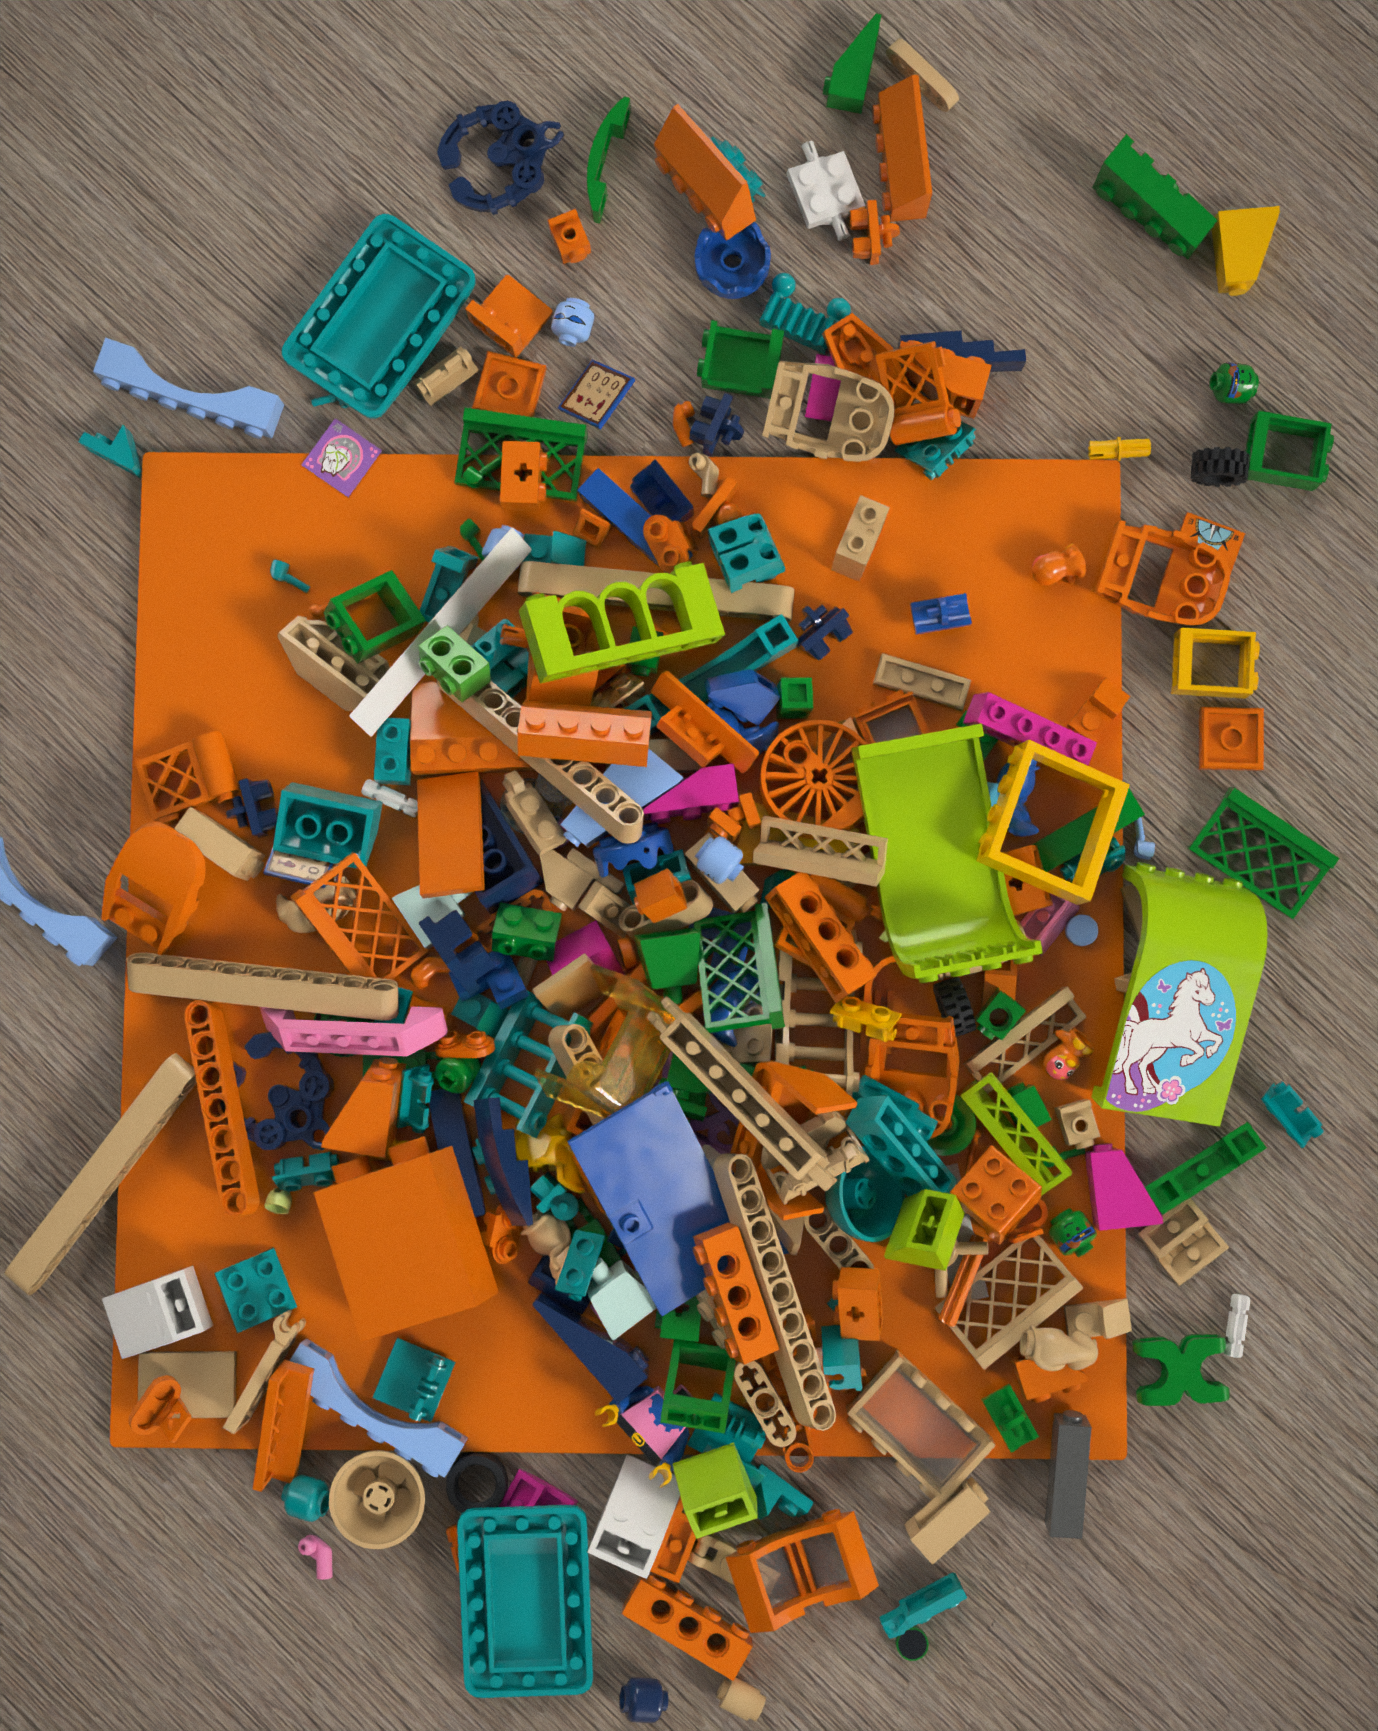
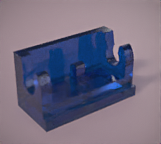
M656 459L632 479L633 483L630 485V489L652 516L664 515L671 519L672 522L676 520L684 523L694 515V506Z

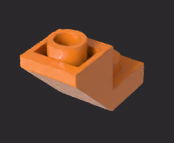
M1013 960L1001 963V968L984 971L981 1008L997 988L1015 1000L1017 964H1014ZM1001 1008L994 1009L990 1013L989 1020L991 1023L1001 1024L1006 1020L1007 1013Z

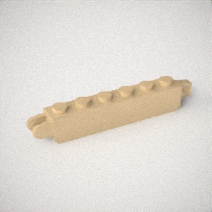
M666 996L661 1001V1004L676 1020L669 1026L654 1011H651L647 1016L649 1021L662 1033L659 1037L666 1046L793 1177L798 1180L803 1179L807 1184L814 1180L824 1191L829 1190L837 1179L826 1168L830 1163L826 1158L828 1154L690 1013H684L679 1006Z

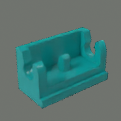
M840 1325L821 1326L824 1375L841 1374L843 1376L841 1380L829 1381V1387L835 1390L856 1388V1391H861L862 1379L858 1340L841 1339Z

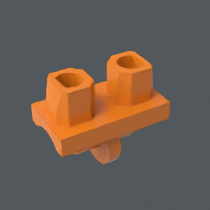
M867 200L866 207L850 210V229L867 230V237L852 239L853 258L869 259L870 265H877L881 255L880 239L883 240L884 248L892 247V238L900 234V227L897 224L890 223L889 215L881 216V225H879L877 201Z

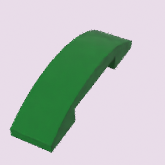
M625 96L616 103L604 118L594 138L588 159L587 189L593 220L598 224L601 222L608 197L607 184L600 182L611 138L624 139L631 115V101L629 97Z
M1130 788L1128 789L1114 833L1145 815ZM1097 807L1032 844L1038 847L1045 872L1083 852Z
M1246 1122L1174 1170L1169 1171L1150 1183L1145 1189L1162 1216L1249 1161L1267 1147L1249 1122Z

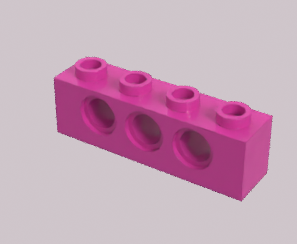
M990 692L974 694L963 724L968 726L982 723L985 734L1013 747L1031 740L1087 766L1097 742Z

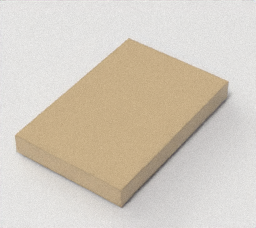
M236 1351L143 1352L139 1354L138 1401L154 1379L169 1375L174 1377L180 1384V1398L191 1414V1418H228L236 1405ZM180 1413L178 1415L174 1414L172 1418H180Z

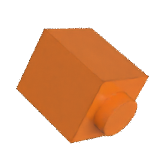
M668 868L634 884L637 895L634 898L635 906L641 915L645 914L654 924L688 908L682 884Z

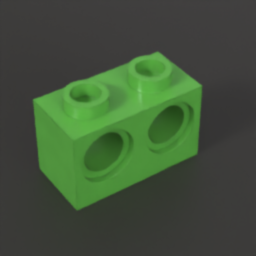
M448 625L418 645L419 665L423 672L428 676H434L448 695L453 694L461 702H464L491 682L489 662Z

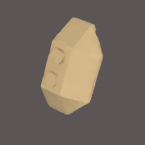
M297 616L277 636L296 673L345 711H353L390 669L388 661L379 654L357 664L354 658L345 652L342 640L336 631L332 630L325 621L307 620V617Z

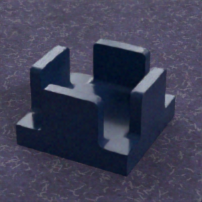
M452 911L436 923L429 916L420 921L418 924L447 967L471 996L481 988L476 980L493 969L495 964L479 941L474 942L460 953L455 951L457 946L472 936L469 926L458 911Z

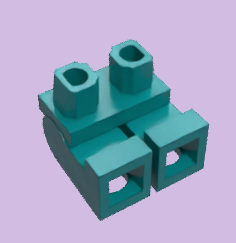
M761 514L747 515L708 529L709 544L718 565L721 567V572L731 593L742 589V585L750 581L765 582L785 572L784 563Z
M503 619L472 644L471 647L489 662L491 681L513 698L521 691V688L524 689L527 686L529 652H527V648L500 644V639H503L500 638L503 625L507 624L508 626L515 627L509 620Z

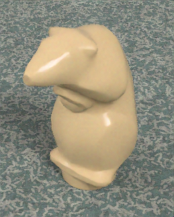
M345 876L342 877L341 882L350 883ZM326 885L325 888L317 889L314 895L319 902L332 904L335 886ZM340 887L338 904L352 906L353 900L356 898L355 889ZM282 894L277 895L276 909L280 921L285 923L293 932L310 933L316 931L293 901H289ZM325 908V910L331 916L332 908ZM337 909L335 921L342 919L349 910Z
M538 1210L532 1215L533 1225L522 1226L524 1231L520 1234L528 1236L530 1245L537 1253L542 1256H549V1268L552 1277L555 1279V1285H557L572 1241L571 1233L567 1223L556 1218L552 1211L542 1213Z
M1030 1325L1029 1330L1025 1329L1022 1332L1020 1339L1021 1355L1025 1356L1026 1360L1034 1361L1038 1367L1047 1371L1061 1370L1066 1364L1073 1370H1081L1095 1363L1098 1357L1096 1339L1092 1340L1081 1331H1076L1071 1336H1068L1060 1329L1035 1328L1033 1325Z

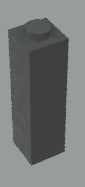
M1074 1410L1054 1413L1045 1514V1525L1050 1537L1082 1539L1092 1427L1086 1415Z

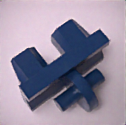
M724 393L722 400L706 396L700 410V415L711 419L712 422L708 425L695 420L690 431V440L703 445V454L710 457L721 435L723 436L721 442L729 445L731 440H740L744 434V429L739 424V416L732 415L731 419H728L732 410L730 404L733 400V396Z
M823 605L819 606L815 611L809 606L804 607L802 613L806 618L798 626L805 632L797 638V648L806 651L815 660H821L830 652V648L822 639L829 632L838 642L845 640L853 633L846 620L850 615L844 608L840 610L836 606L829 612Z
M248 778L240 780L239 785L245 806L242 804L241 796L232 798L234 808L226 811L227 819L237 818L239 828L248 827L246 816H248L252 835H258V838L268 836L267 831L276 828L278 810L273 808L262 811L259 801L274 797L271 782L268 780L253 782Z

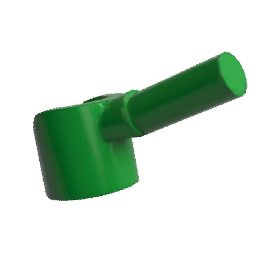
M498 456L480 471L469 466L463 473V482L473 489H478L484 482L485 477L502 464V457Z
M467 519L460 526V534L473 546L481 561L485 559L482 555L483 548L475 538L480 528L471 519Z
M1075 1148L1064 1151L1059 1156L1064 1161L1068 1158L1084 1155L1086 1151L1085 1148ZM1042 1161L1048 1168L1055 1166L1052 1162Z

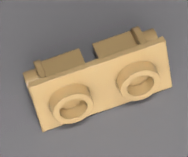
M460 346L415 379L413 384L428 404L432 406L476 374L479 369L472 361L469 352Z

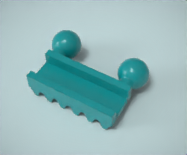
M779 273L772 281L773 294L763 311L759 325L771 331L772 329L784 330V337L825 355L828 347L822 333L851 313L849 302L840 297L832 299L827 305L828 318H826L823 313L817 314L812 308L806 309L801 303L794 304L790 298H786L793 294L796 283L790 274Z

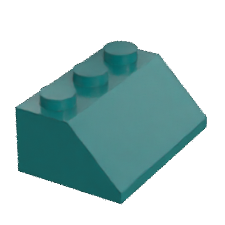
M292 782L281 791L273 850L338 864L354 852L366 867L378 833L383 802ZM351 863L349 866H347L357 868L354 863Z

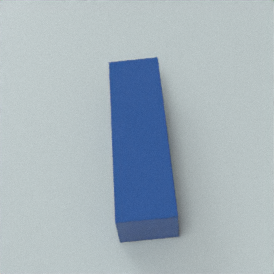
M597 468L577 490L580 497L624 534L632 545L660 567L643 535V526L651 515ZM688 551L690 560L693 554L691 551Z

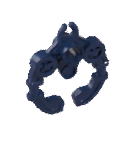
M508 100L500 101L494 105H479L475 107L476 111L464 116L462 113L456 115L457 119L448 127L439 143L437 154L441 166L444 170L457 168L460 165L462 155L458 143L463 136L469 134V127L481 123L483 128L487 127L488 124H493L497 131L502 134L495 143L490 145L487 155L494 166H514L512 171L514 183L511 186L504 187L506 193L493 198L491 193L485 196L475 194L472 184L466 178L458 177L448 185L454 200L467 209L478 212H491L495 215L498 214L499 209L509 205L515 207L517 203L525 199L529 194L541 189L544 183V173L541 166L546 151L556 146L564 136L563 131H558L553 139H547L545 136L546 130L548 128L560 129V122L544 121L536 124L524 117L517 105ZM535 139L529 147H522L526 140Z
M271 1032L254 1035L244 1046L250 1057L257 1060L268 1057L276 1047L283 1049ZM285 1051L287 1054L293 1053L291 1051ZM294 1052L302 1060L298 1066L306 1072L299 1082L300 1091L282 1084L274 1085L269 1089L268 1100L275 1112L274 1119H264L257 1124L253 1117H249L247 1120L244 1117L247 1137L255 1142L258 1147L263 1150H277L284 1146L286 1142L303 1140L313 1149H325L321 1148L322 1142L314 1140V1133L317 1130H322L326 1135L330 1129L329 1125L323 1120L325 1099L331 1096L334 1090V1081L331 1075L326 1072L318 1057V1053ZM233 1061L237 1086L239 1088L245 1080L246 1070ZM222 1100V1101L220 1102V1106H221V1109H222V1111H223V1113H224V1112H225V1109H226V1105H225L224 1101ZM301 1110L307 1115V1122L303 1127L297 1121V1116Z

